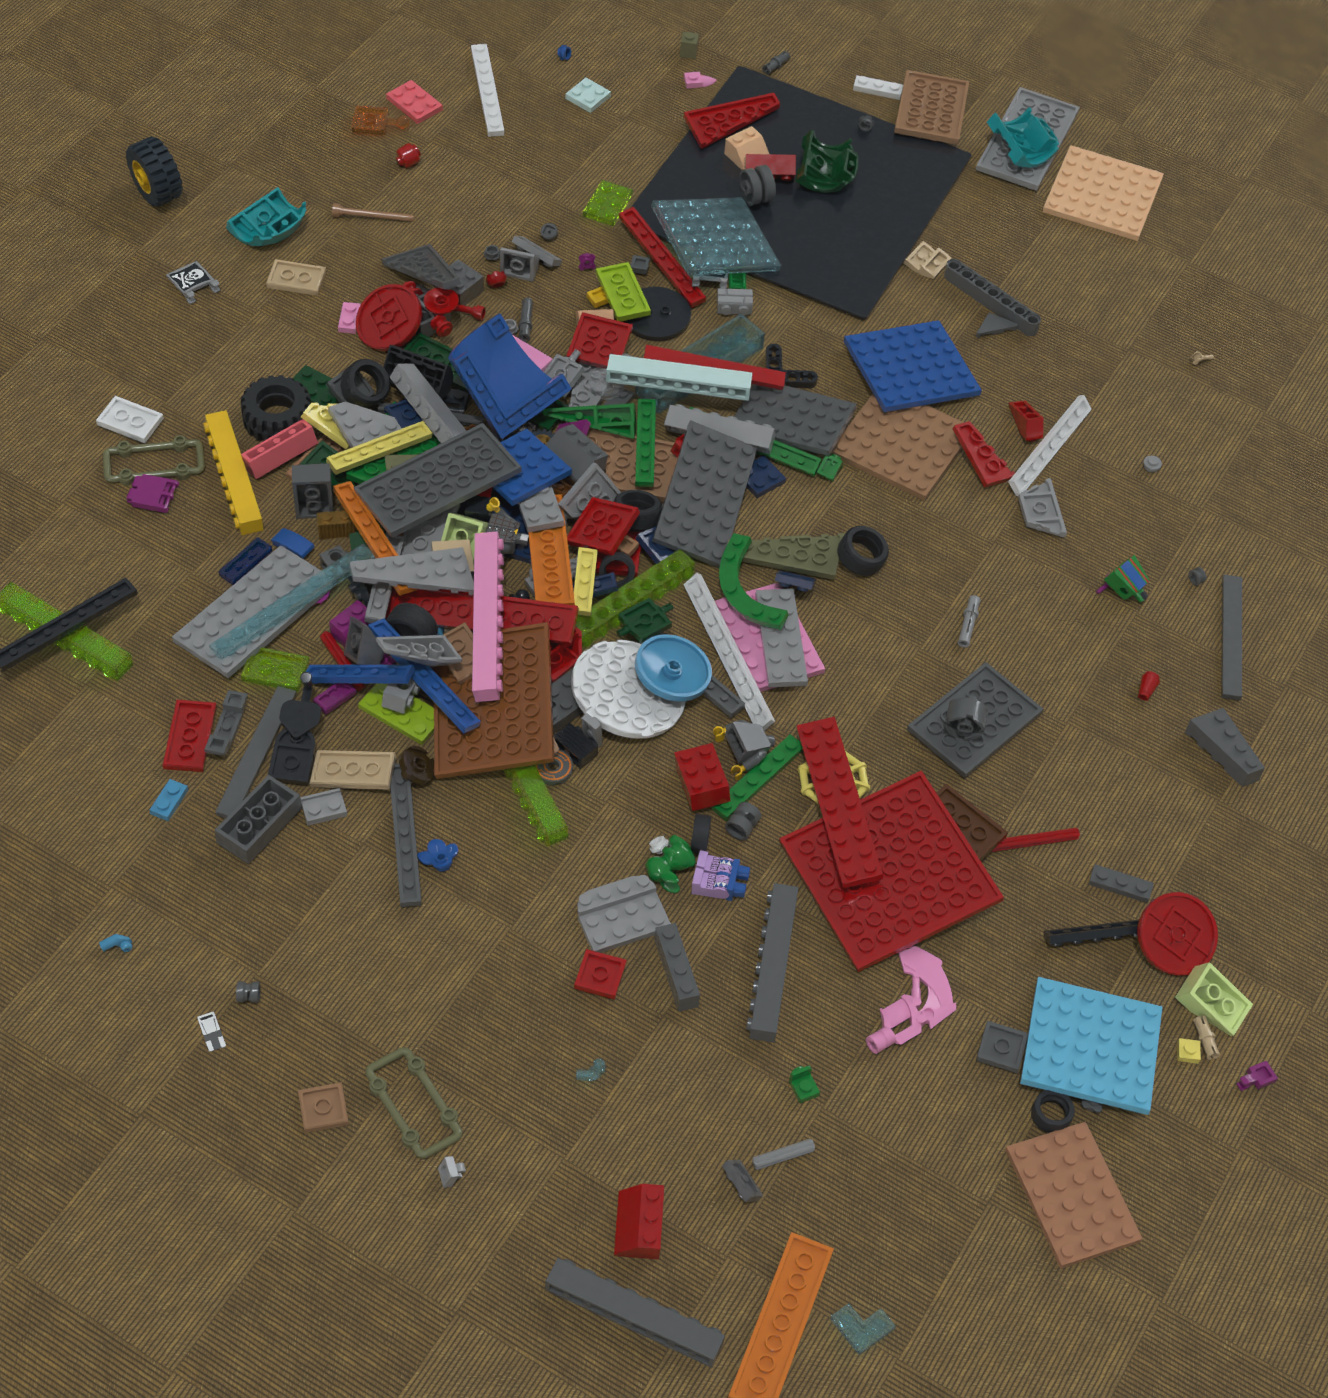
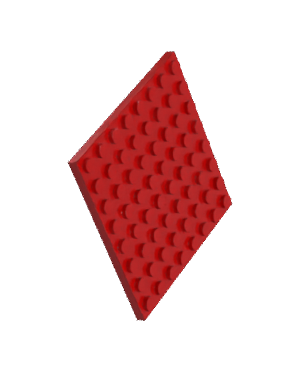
M922 770L860 800L883 873V879L843 888L823 818L779 838L781 846L857 972L1004 901L1001 891Z

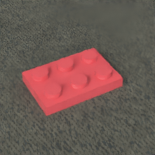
M412 80L386 93V99L417 124L443 110V105Z

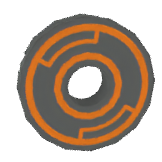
M559 750L558 754L554 755V762L533 765L535 776L539 781L547 785L565 783L573 773V761L566 752ZM554 764L557 765L559 768L556 770H551L548 768V766Z

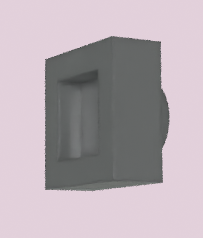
M633 255L630 265L633 272L647 275L650 258Z

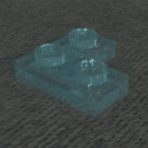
M850 1303L834 1313L830 1318L858 1355L868 1350L895 1330L896 1327L882 1308L863 1321Z

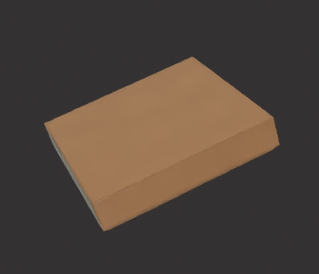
M342 1082L298 1090L305 1133L349 1125Z

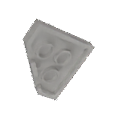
M342 402L328 408L330 416L351 448L402 429L395 417L348 402Z
M593 462L558 505L569 517H579L592 497L613 502L621 491L599 465Z

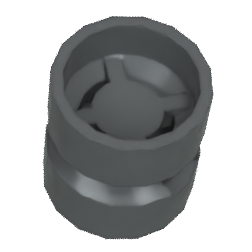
M748 802L739 803L733 815L730 816L725 824L726 831L738 840L748 839L753 828L761 819V812Z

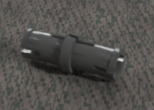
M783 51L778 56L772 57L770 62L762 66L763 72L769 75L775 69H779L784 62L790 59V54Z

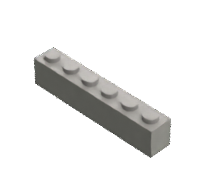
M397 364L390 379L440 443L466 431L414 364Z
M680 404L669 406L664 423L666 431L683 435L686 432L688 423L692 420L741 440L746 444L757 447V452L766 454L771 453L776 436L775 428L771 425H758L751 420L740 421L736 417H723L715 412H710L709 414L697 408H693V410L687 409Z

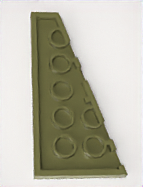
M838 533V536H828V534H821V537L798 535L781 536L780 539L763 537V540H752L742 562L835 580L839 562L837 549L844 533Z

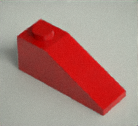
M1026 400L1009 402V408L1020 435L1027 441H1036L1043 438L1044 418Z

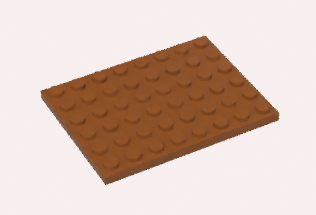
M548 622L500 629L503 634V643H500V647L503 650V659H500L503 667V675H500L503 692H500V700L476 702L472 692V677L459 685L447 666L434 667V672L481 721L479 727L463 733L434 702V775L436 779L554 762L550 632Z

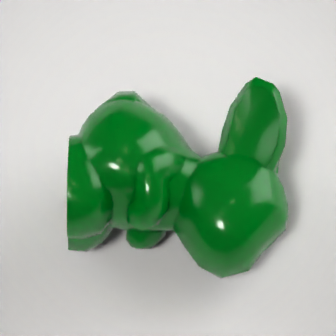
M671 835L668 842L669 847L665 846L662 849L663 856L648 858L645 867L651 880L660 883L667 892L676 894L680 891L679 878L672 871H681L694 867L696 862L690 845L679 836Z

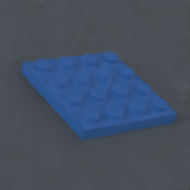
M525 429L500 442L519 463L522 472L492 488L514 506L570 476L572 468L528 429Z

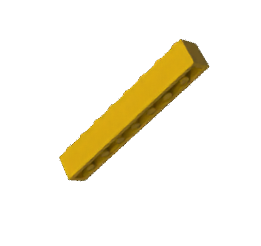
M227 410L206 414V422L203 423L205 433L210 435L207 438L209 446L214 448L212 449L213 459L218 460L216 468L218 474L222 473L220 480L222 487L227 489L224 490L226 500L231 501L229 508L231 515L235 514V518H233L235 528L240 529L241 536L264 531L262 517Z

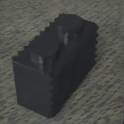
M568 723V725L560 729L553 736L559 750L566 752L571 757L573 764L579 767V769L583 768L598 755L597 742L593 738L585 736L579 726L575 727Z

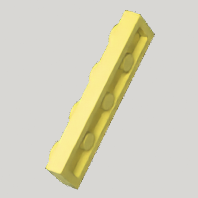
M578 548L574 583L575 605L579 607L578 615H591L597 560L596 549Z

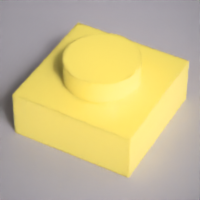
M1179 1038L1177 1042V1061L1199 1064L1201 1060L1200 1041Z

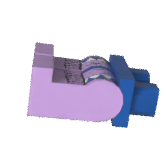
M700 850L692 882V894L720 899L726 898L728 901H732L733 896L745 897L747 884L738 883L737 879L748 881L750 867L740 865V859L734 858L733 860L727 857H715L708 855L706 851Z

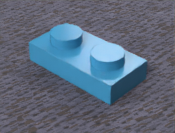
M169 779L150 808V814L169 821L187 794L188 786Z

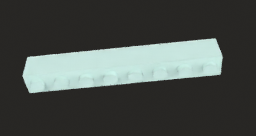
M614 354L609 355L606 382L747 401H749L752 380L751 372Z

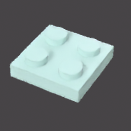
M584 78L566 93L565 99L591 113L611 97V91L588 78Z

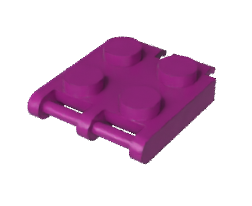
M143 474L142 477L136 476L132 488L126 497L127 502L131 503L132 507L167 513L169 509L168 504L170 500H173V493L175 488L179 486V482Z

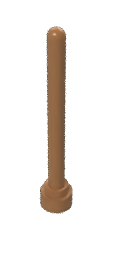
M333 203L332 217H340L344 214L401 221L414 220V216L410 214L344 208V206L338 203Z

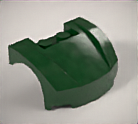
M811 129L803 136L801 148L804 149L802 166L797 170L795 181L816 192L830 193L840 191L855 178L858 170V153L853 150L851 145L852 139L849 138L839 145L830 146L821 143Z

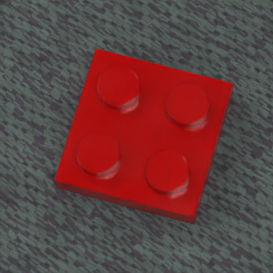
M586 949L574 989L615 1000L627 960Z

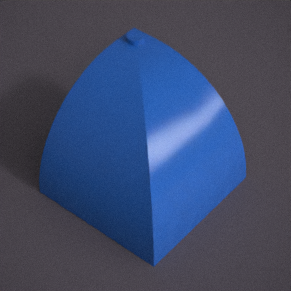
M501 313L495 315L465 337L451 351L448 357L485 420L499 439L509 435L572 389L563 374H559L552 379L528 357L509 331L510 328Z

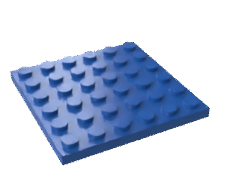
M939 320L844 336L843 342L883 412L981 395L982 390Z

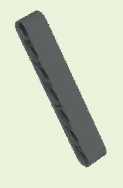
M957 259L947 261L944 278L996 315L1017 323V329L1025 335H1037L1041 322V317L961 261Z

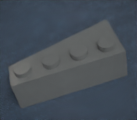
M1224 708L1189 721L1185 734L1189 737L1192 736L1201 749L1205 748L1212 755L1211 758L1215 762L1222 764L1225 767L1224 770L1239 785L1244 787L1260 780L1265 767Z

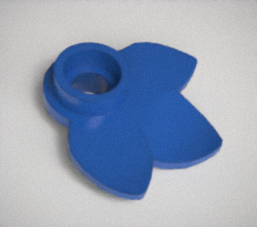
M433 839L428 843V850L417 853V857L424 865H433L438 871H446L451 867L452 858L458 854V847L455 843L446 846L444 841Z

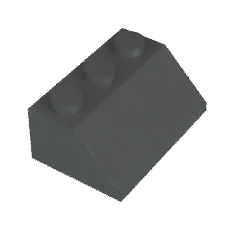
M573 424L559 429L546 443V446L572 468V474L569 477L575 482L579 480L593 462L598 464L603 471L605 470L608 454Z

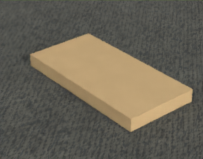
M317 750L309 784L311 787L389 790L396 754L395 752Z

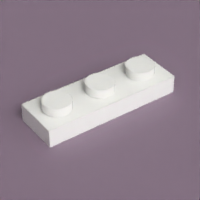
M858 75L853 87V91L900 100L903 90L902 84Z

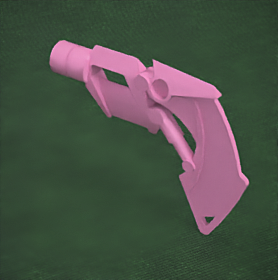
M914 945L898 952L903 972L912 975L911 996L904 994L901 996V999L888 1007L880 1008L882 1028L866 1038L867 1046L874 1054L881 1052L894 1043L900 1045L920 1034L925 1024H928L930 1029H932L956 1010V1003H953L948 979L941 967L942 960ZM921 981L927 986L928 997L924 1007L918 1011L921 1005ZM909 1018L910 1027L895 1035L891 1028Z

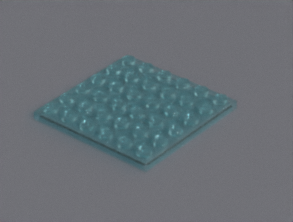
M743 197L659 200L652 202L651 207L688 276L780 270V262Z

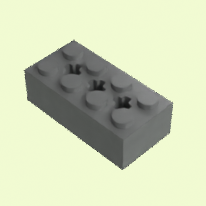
M268 774L214 830L217 844L249 864L302 809L300 795Z

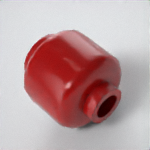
M407 143L396 152L397 157L395 159L400 166L403 165L406 168H410L420 161L421 153L415 144Z

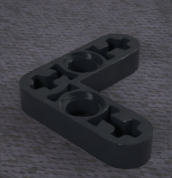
M769 344L766 347V368L786 372L785 386L814 388L817 385L818 375L813 371L783 370L782 349L779 345ZM775 363L778 367H771L770 364ZM789 377H794V378H796L797 380H795V381H790V380H788V378H789Z

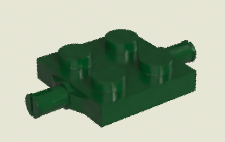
M649 597L619 613L618 619L625 627L616 631L617 636L621 638L630 633L642 644L647 639L670 629L672 622L668 619L666 613L674 609L673 605L669 602L660 607Z

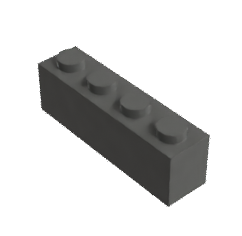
M676 923L656 927L654 940L678 1012L697 1008L699 1006L700 993Z

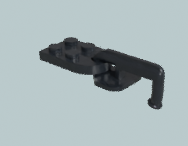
M304 672L300 676V680L304 685L301 701L288 700L281 707L279 719L285 729L275 739L268 774L279 782L300 785L309 784L316 749L315 739L310 730L319 725L321 717L320 706L310 702L313 692L312 675L309 672Z

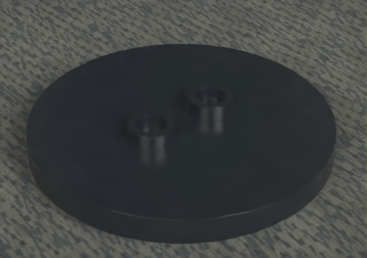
M646 287L641 290L651 309V315L623 321L624 323L633 324L631 333L642 339L666 341L676 338L686 331L691 321V308L687 300L674 290L664 287Z

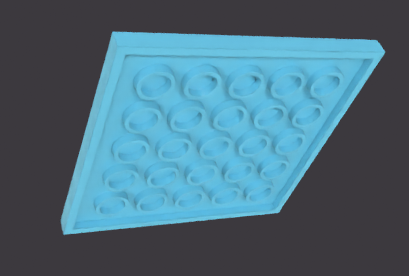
M1038 977L1020 1084L1149 1115L1162 1006Z

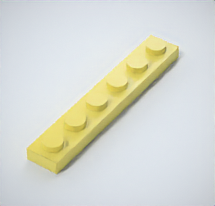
M424 421L331 455L327 457L326 462L330 464V468L337 475L385 455L431 439L432 432Z

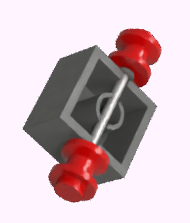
M413 281L405 282L403 286L408 287L417 295L422 306V319L416 334L419 332L430 337L437 333L440 337L448 336L453 328L451 312L446 314L430 312L423 303L426 293L423 294L420 288H416L417 286Z

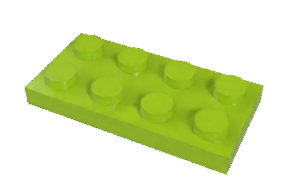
M629 262L596 269V276L617 321L651 315V309Z
M376 683L358 703V708L423 745L434 733V707L415 696L412 706L407 707L404 714L382 707L383 692L388 683Z

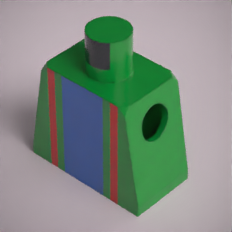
M1135 555L1124 561L1104 578V581L1124 600L1134 595L1138 602L1141 603L1148 597L1142 587L1149 582V578Z

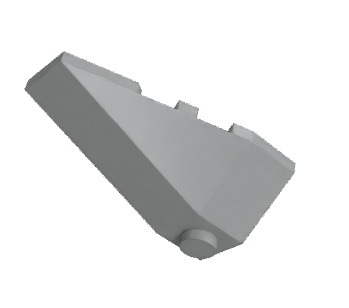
M445 635L376 638V642L384 653L426 666H447L462 661V658Z

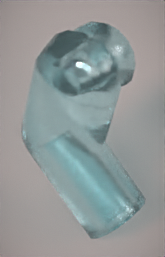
M603 1059L594 1060V1065L589 1070L577 1069L576 1080H597L606 1070L605 1061Z

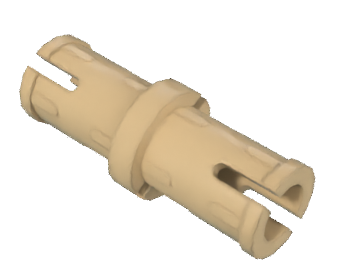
M1200 1016L1196 1017L1193 1022L1197 1028L1198 1040L1203 1045L1206 1058L1208 1060L1218 1058L1220 1052L1216 1046L1215 1034L1211 1032L1207 1017L1202 1016L1203 1020H1201Z

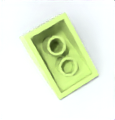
M448 513L441 541L469 539L474 565L475 534L486 533L489 523L457 513Z
M1210 962L1195 966L1175 996L1190 1012L1201 1018L1206 1016L1208 1023L1230 1036L1235 1035L1253 1006Z

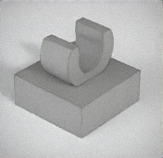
M453 1156L445 1157L438 1167L443 1188L452 1187L457 1179L462 1178L461 1173L466 1172L464 1163L455 1164Z

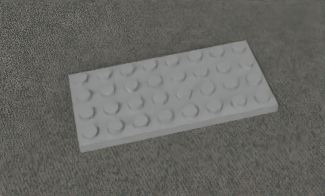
M1020 87L1002 121H1012L1030 107L1032 108L1031 113L1035 117L1043 118L1053 130L1059 141L1057 147L1060 148L1080 107ZM994 133L976 165V170L1037 191L1056 154L1052 159L1037 167L1017 166L1008 155L1011 151L1008 147V142L1001 137V134Z
M280 545L174 634L172 640L229 678L336 586V579Z

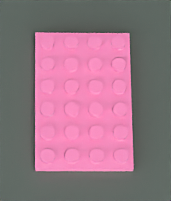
M779 583L747 591L746 593L756 601V590L783 589V587L778 585ZM726 598L715 600L760 692L776 688L768 687L760 625L745 619L742 614L735 611L729 605ZM798 618L807 678L825 673V667Z

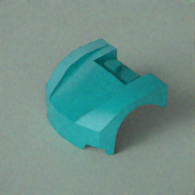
M1028 107L1018 118L1003 122L998 114L994 113L987 121V124L993 133L1001 134V137L1008 142V147L1011 149L1008 155L1015 165L1027 168L1037 167L1052 159L1058 152L1059 148L1057 146L1059 141L1043 118L1035 117L1031 113L1032 108Z
M277 187L229 219L226 229L239 241L250 246L278 243L298 229L306 213V202H303L300 208L294 207L286 200L281 190Z

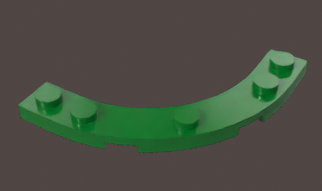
M733 533L722 555L719 568L720 584L726 600L745 619L762 626L782 630L789 616L788 611L763 605L752 599L743 590L739 581V571L743 557L752 540L749 536Z

